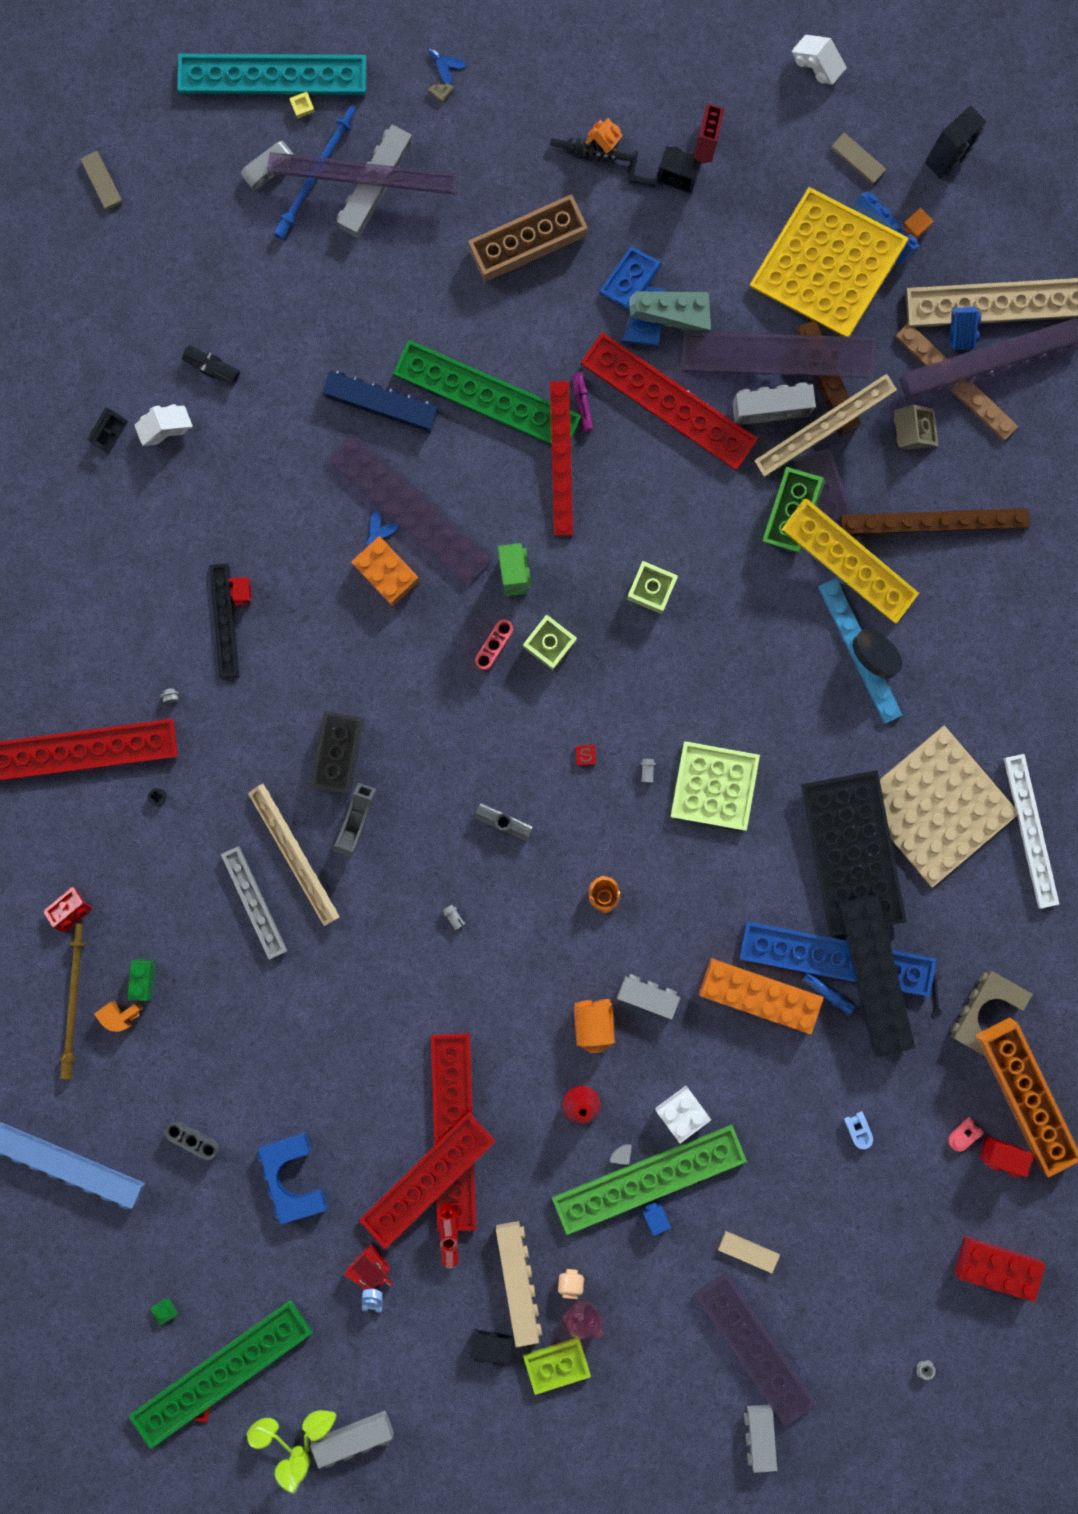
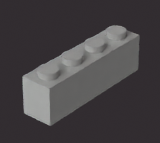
M385 1410L327 1433L319 1441H312L310 1447L318 1468L323 1466L328 1468L333 1466L338 1460L343 1459L346 1461L351 1459L356 1453H366L376 1445L384 1446L390 1443L394 1431Z

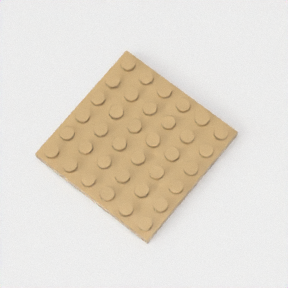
M945 725L880 779L891 841L932 888L1018 815L1016 808Z

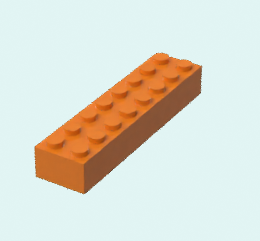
M1008 1018L976 1034L975 1036L1032 1154H1034V1159L1039 1169L1049 1178L1078 1163V1148L1018 1023L1012 1018Z

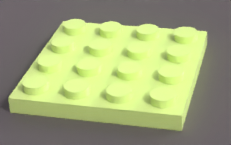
M684 741L670 817L747 831L760 755Z

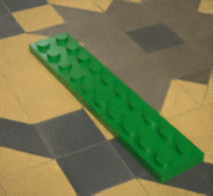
M408 340L393 372V376L552 445L550 401ZM570 411L571 440L582 416L573 411Z
M290 1299L130 1413L128 1417L151 1449L307 1338L313 1331Z

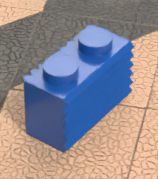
M975 306L952 308L949 346L952 350L975 349L976 342H979L980 334L977 331V326L981 323V312Z

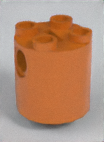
M611 999L594 1001L593 1004L592 1000L575 1002L574 1016L577 1046L582 1047L589 1053L604 1052L615 1043Z

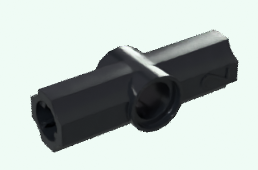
M190 345L185 348L182 356L184 362L198 368L202 373L211 378L216 377L232 386L237 383L240 370L224 363L223 360L211 353L206 354Z

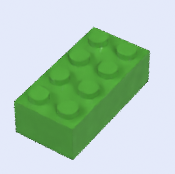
M786 467L763 538L765 544L799 554L802 553L803 548L781 529L804 499H808L817 507L825 482L823 477Z
M522 543L498 546L505 597L528 594L527 589L531 588L526 548H522Z

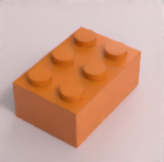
M380 536L351 561L356 569L392 607L420 582L419 577Z

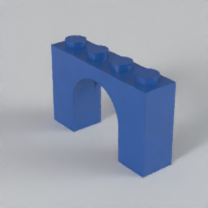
M306 1132L261 1145L259 1152H257L258 1160L264 1166V1180L269 1183V1198L275 1204L274 1215L276 1220L279 1219L280 1225L326 1211L328 1207L322 1188L298 1195L286 1191L280 1183L279 1171L281 1165L288 1160L307 1155L311 1152Z

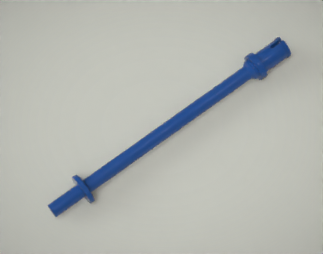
M353 106L349 107L343 119L337 118L338 128L288 213L281 215V221L273 232L276 237L284 240L290 227L294 226V216L345 130L350 131L352 129L349 123L357 111Z

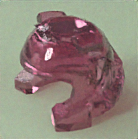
M585 1300L578 1301L577 1304L570 1307L562 1318L567 1332L573 1337L584 1339L592 1334L593 1338L597 1340L603 1335L601 1317L597 1312V1308L591 1302Z

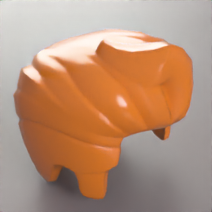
M606 876L596 878L588 889L589 901L595 909L603 914L612 912L614 907L618 906L620 899V890L617 882Z

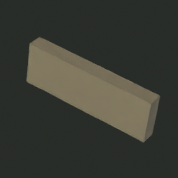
M845 132L831 147L837 155L872 185L886 171L885 167Z
M98 151L81 158L106 211L123 203Z

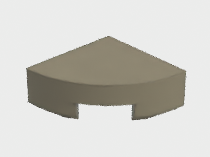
M435 84L428 89V92L442 104L454 91V87L449 84Z

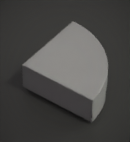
M625 1144L617 1148L610 1157V1163L629 1165L632 1145Z

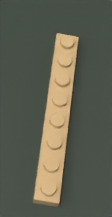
M885 374L754 461L764 477L770 475L897 392L896 387L889 376Z
M264 784L257 786L248 794L323 925L326 926L339 918L336 908L332 905L317 875L312 870L298 842L272 800L269 791L265 788Z

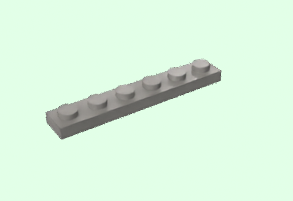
M240 846L221 854L268 959L286 952L285 944Z

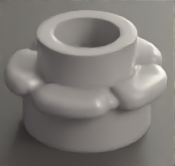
M166 689L163 691L164 694L160 695V698H163V703H173L179 700V692L175 691V689Z
M921 1361L917 1365L916 1373L920 1378L930 1380L934 1377L936 1369L931 1361Z

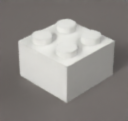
M686 1085L655 1108L679 1143L711 1121L708 1114Z

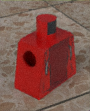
M373 1243L357 1257L344 1273L346 1277L365 1290L374 1289L378 1286L383 1292H387L393 1285L386 1277L390 1271V1266Z

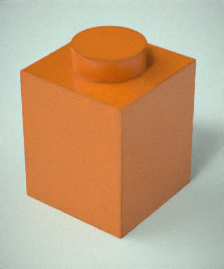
M920 208L904 222L903 226L908 234H912L918 239L931 227L934 221Z

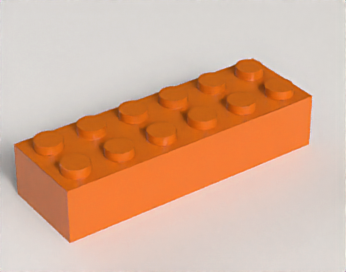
M710 958L699 991L701 997L808 1034H812L824 998Z

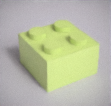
M642 561L626 600L662 614L678 576Z
M546 615L525 641L523 648L551 670H554L575 644L577 638Z

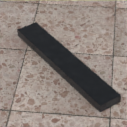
M229 563L209 565L220 678L240 677L233 598L230 597Z

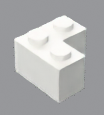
M805 35L791 51L795 57V62L801 67L812 68L816 74V79L820 83L833 85L847 68L831 38Z
M175 404L163 408L161 406L152 407L150 412L140 417V420L134 425L142 446L157 445L167 436L183 435L193 427L185 406H176Z

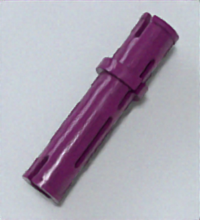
M575 373L572 375L575 389L573 394L577 400L579 415H582L580 419L582 432L591 431L594 427L587 397L589 392L585 386L584 374Z

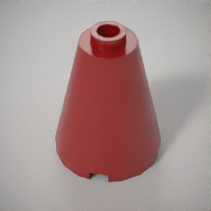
M577 1086L570 1089L564 1096L562 1103L563 1112L572 1123L586 1125L598 1117L601 1110V1101L598 1094L590 1087Z

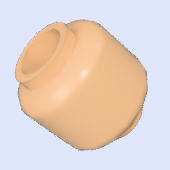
M566 1269V1273L559 1275L558 1292L562 1294V1298L578 1299V1296L583 1294L584 1277L578 1274V1270Z

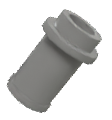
M643 759V762H641V782H654L653 772L656 763H654V759Z
M450 905L443 910V916H446L454 930H457L465 922L457 913V908Z

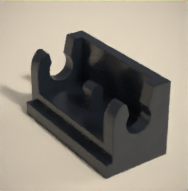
M105 407L87 441L110 454L128 421Z

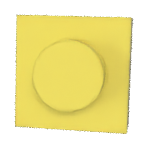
M307 92L290 98L297 119L315 112Z

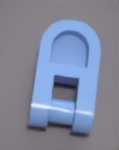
M863 1112L856 1113L857 1116L852 1118H844L853 1143L860 1149L869 1148L873 1143V1136ZM860 1123L862 1128L855 1130L854 1125Z
M373 1289L364 1290L362 1294V1311L370 1309L381 1313L383 1304L382 1292Z

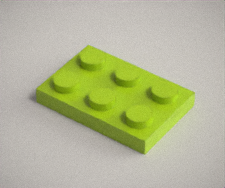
M579 1337L523 1354L535 1395L591 1377Z

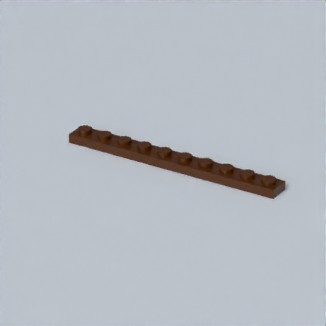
M1029 508L850 514L840 516V527L850 535L1026 529L1030 527Z

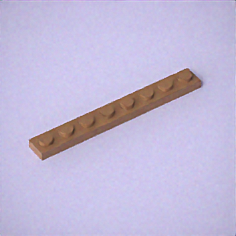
M907 323L894 337L1003 441L1018 427L915 327L909 326V323Z

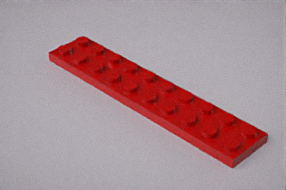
M603 332L580 362L581 366L735 471L758 440L757 437Z
M174 719L0 741V781L179 757Z
M470 1033L431 1034L435 1145L469 1112L473 1115ZM474 1163L436 1199L437 1232L440 1231L439 1213L444 1211V1209H451L453 1212H456L458 1231L477 1229Z

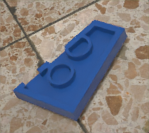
M647 287L644 292H665V289ZM632 318L621 342L659 347L661 324Z

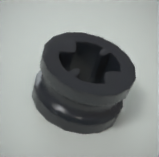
M155 788L148 793V801L153 805H162L167 799V795L162 789ZM157 791L158 794L162 795V799H159V802L152 798L153 795H156L155 792Z

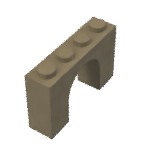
M991 970L982 972L978 979L980 983L977 989L974 988L971 991L968 1005L963 1006L958 1023L955 1022L950 1030L952 1033L950 1035L951 1038L985 1056L975 1036L982 1032L978 1024V1012L981 1006L991 999H1001L1013 1007L1024 1011L1033 995Z

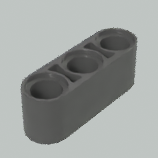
M175 1121L165 1129V1136L169 1141L204 1160L213 1159L220 1151V1145L216 1140L183 1122ZM172 1127L179 1129V1136L172 1133ZM189 1136L196 1138V1145H192L189 1142ZM206 1145L213 1147V1154L206 1152Z

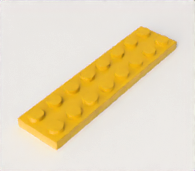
M808 499L802 501L781 529L895 624H897L919 594V592Z

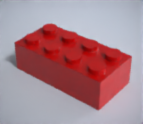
M965 1236L954 1274L961 1280L1035 1302L1046 1264L1038 1258Z

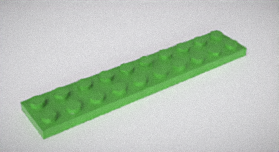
M731 1124L555 1195L552 1199L566 1235L746 1163L747 1160Z

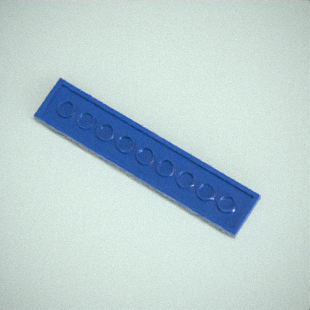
M746 921L739 959L856 982L845 940ZM892 950L902 992L930 997L937 959Z

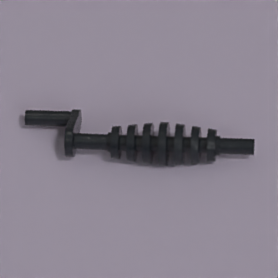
M571 137L567 141L551 138L550 146L564 148L568 154H571V151L574 150V156L577 157L579 152H582V159H585L586 153H589L588 161H592L593 156L596 155V162H600L601 156L604 157L603 162H607L608 158H611V163H615L617 159L632 162L629 183L655 187L656 179L634 175L639 151L629 154L619 152L618 147L614 146L613 150L606 154L600 145L596 147L595 139L591 141V146L585 143L586 139L581 144V138H577L576 143L573 142L574 138Z

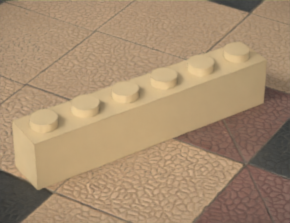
M519 1221L496 1225L515 1345L519 1347L539 1343V1336H542L541 1324L536 1323V1317L539 1316L537 1304L533 1305L532 1297H536L534 1285H530L529 1278L532 1277L531 1266L526 1264V1258H529L527 1246H523L522 1239L526 1238L524 1226L520 1227Z

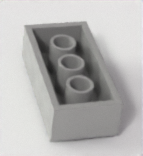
M798 383L794 387L780 385L777 386V389L762 387L758 391L752 392L749 389L741 390L739 393H736L732 402L734 422L738 425L810 417L816 408L813 384L807 385V383Z

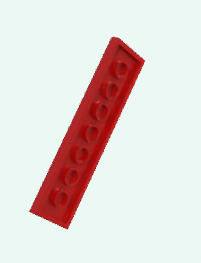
M469 1112L359 1221L386 1249L496 1140Z

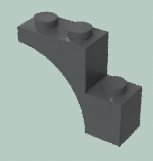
M358 783L353 792L350 806L333 852L352 857L363 834L367 816L373 805L376 788Z

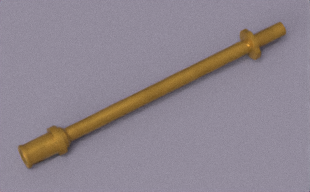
M79 923L75 925L74 942H69V945L74 946L65 1049L62 1056H60V1079L73 1078V1062L76 1061L72 1049L81 947L87 946V943L82 942L84 924Z

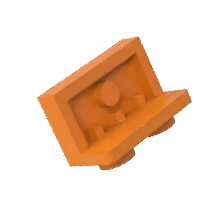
M607 118L604 122L599 120L587 133L589 137L585 140V143L589 144L595 139L607 154L623 135L619 127Z

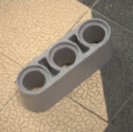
M279 141L245 166L241 171V176L253 190H256L295 160V155L284 141Z

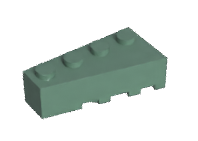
M636 291L629 298L630 317L651 323H660L666 327L679 328L681 331H690L704 336L711 330L709 292Z

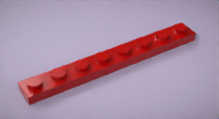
M550 381L554 536L573 535L569 381Z

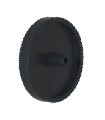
M866 629L860 631L854 637L852 642L854 653L867 670L876 676L886 679L893 678L902 669L901 656L896 647L885 636L876 631Z

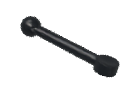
M934 975L933 991L935 1009L933 1010V1012L935 1015L939 1016L941 1015L942 1011L939 1008L938 1002V977Z

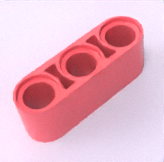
M501 620L496 624L475 658L478 669L487 671L493 666L513 633V626L510 621ZM502 625H508L510 630L508 633L502 634L499 632V628ZM497 641L500 644L499 648L491 650L489 648L490 642ZM487 657L490 662L487 666H481L479 659Z

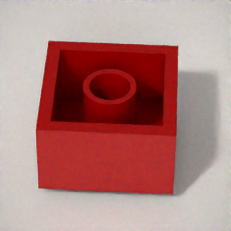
M986 1135L979 1158L984 1160V1164L989 1166V1168L999 1172L1002 1169L1008 1175L1019 1178L1020 1175L1027 1177L1034 1154L1022 1147Z

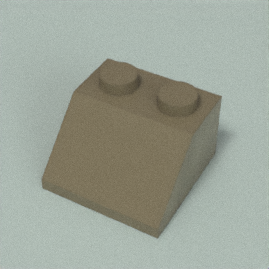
M910 405L894 410L898 448L918 449L938 446L934 409Z

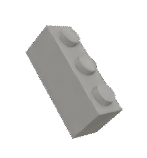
M632 974L629 977L624 976L617 999L673 1019L680 997L676 995L677 991L666 988L665 991L658 988V984L648 981L647 984L640 982L641 978Z
M771 1405L747 1406V1413H744L745 1426H748L749 1433H745L747 1446L750 1445V1453H747L748 1466H752L754 1473L777 1471L774 1421Z

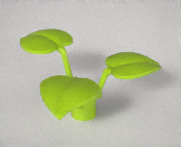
M318 1410L306 1417L302 1426L306 1433L304 1435L305 1447L296 1446L291 1450L275 1434L279 1429V1424L272 1418H263L251 1425L247 1432L248 1443L254 1449H263L274 1438L291 1455L290 1459L282 1460L277 1465L275 1477L282 1488L294 1494L311 1464V1457L307 1453L310 1451L308 1438L313 1442L322 1439L333 1426L337 1414L332 1411Z

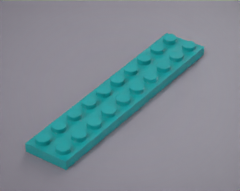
M178 54L179 94L300 95L307 92L308 95H366L367 58L366 55Z

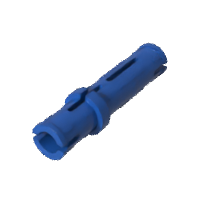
M811 973L804 975L805 977L801 981L830 1001L832 1006H837L848 1016L853 1012L852 1009H855L856 1005L842 997V993H837Z

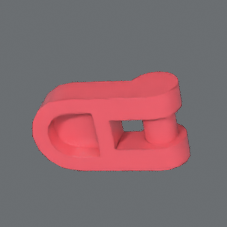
M968 1117L950 1134L948 1143L955 1151H964L976 1139L980 1138L984 1131L974 1124V1120L971 1117ZM967 1129L972 1132L969 1136L964 1133Z

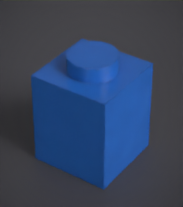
M652 1202L645 1206L646 1209L643 1210V1214L653 1236L671 1228L661 1203L656 1204V1202Z

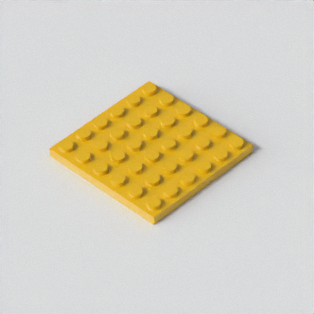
M808 187L750 283V288L812 321L816 320V323L849 339L906 246L909 238Z

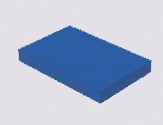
M631 246L599 291L600 295L630 311L629 298L636 291L644 292L663 266L662 262Z

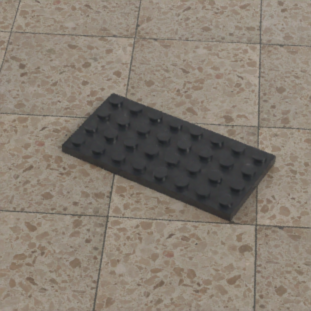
M878 770L801 784L829 936L844 934L836 903L871 894L879 897L886 926L906 923Z

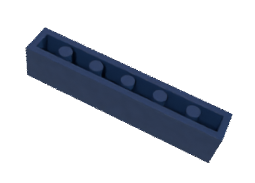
M329 371L322 390L323 396L328 399L429 433L432 432L438 415V407H435L436 405L430 401L423 403L412 395H407L406 397L400 395V392L394 389H389L388 391L382 389V386L379 384L371 383L370 385L364 383V380L361 378L353 377L352 379L346 377V374L340 371H335V373Z

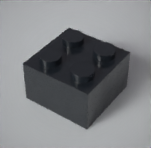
M666 146L659 166L657 182L692 194L702 162L693 158L694 153L692 152L686 153L678 147Z

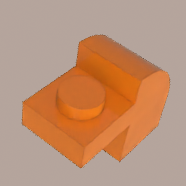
M113 1001L94 1014L103 1027L117 1032L130 1028L132 1025L128 1019L133 1021L141 1015L139 1011L143 1007L138 1002L122 1012L117 1003Z

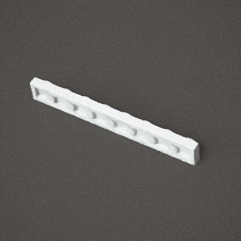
M1025 754L1004 758L1038 908L1059 905Z

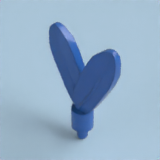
M428 49L430 56L436 61L442 80L450 85L452 76L448 67L463 69L466 67V63L456 57L440 56L437 51Z
M375 511L371 516L370 538L366 542L367 546L365 548L377 537L380 536L383 539L393 534L397 530L398 524L390 523L380 528L381 516L378 511Z

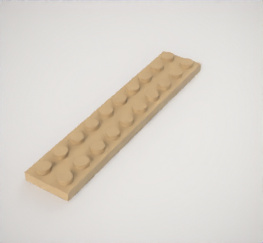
M1078 278L918 287L905 290L907 322L909 326L913 327L950 325L952 308L974 306L981 312V323L1078 318Z

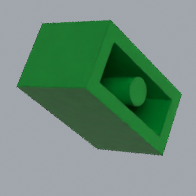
M131 960L128 1000L148 1001L152 999L156 960Z

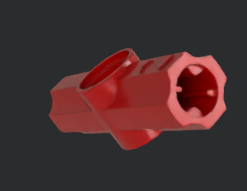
M444 1209V1211L439 1213L442 1265L446 1266V1268H454V1266L459 1265L456 1212H453L451 1209Z

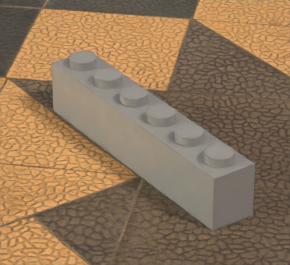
M391 125L389 130H385L382 136V143L380 146H376L373 152V159L371 162H367L364 168V175L357 180L355 191L348 196L346 207L337 216L339 229L358 239L413 143L411 134L394 125Z

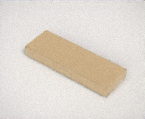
M727 1231L724 1232L718 1247L719 1251L770 1273H773L780 1256L774 1251Z

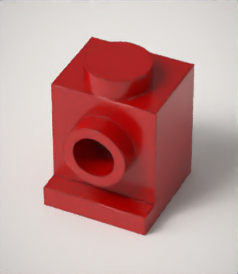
M248 577L229 578V582L233 585V587H230V597L233 598L235 606H247V603H252L251 580Z

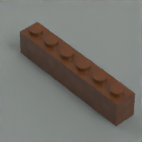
M816 320L798 327L795 336L828 411H831L850 397ZM859 417L837 430L839 435L842 436L858 429L861 425Z

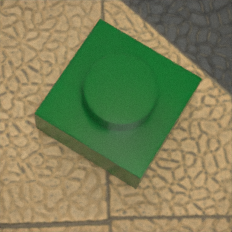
M169 1297L150 1308L159 1326L178 1315Z

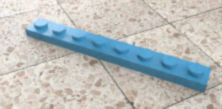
M835 578L818 586L883 723L885 724L902 716L885 678L876 676L867 670L854 653L853 639L862 630L837 579Z

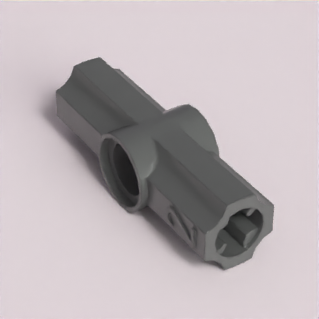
M480 803L474 816L475 819L524 841H527L533 826L483 803ZM501 817H507L509 820V825L505 828L498 825V820Z

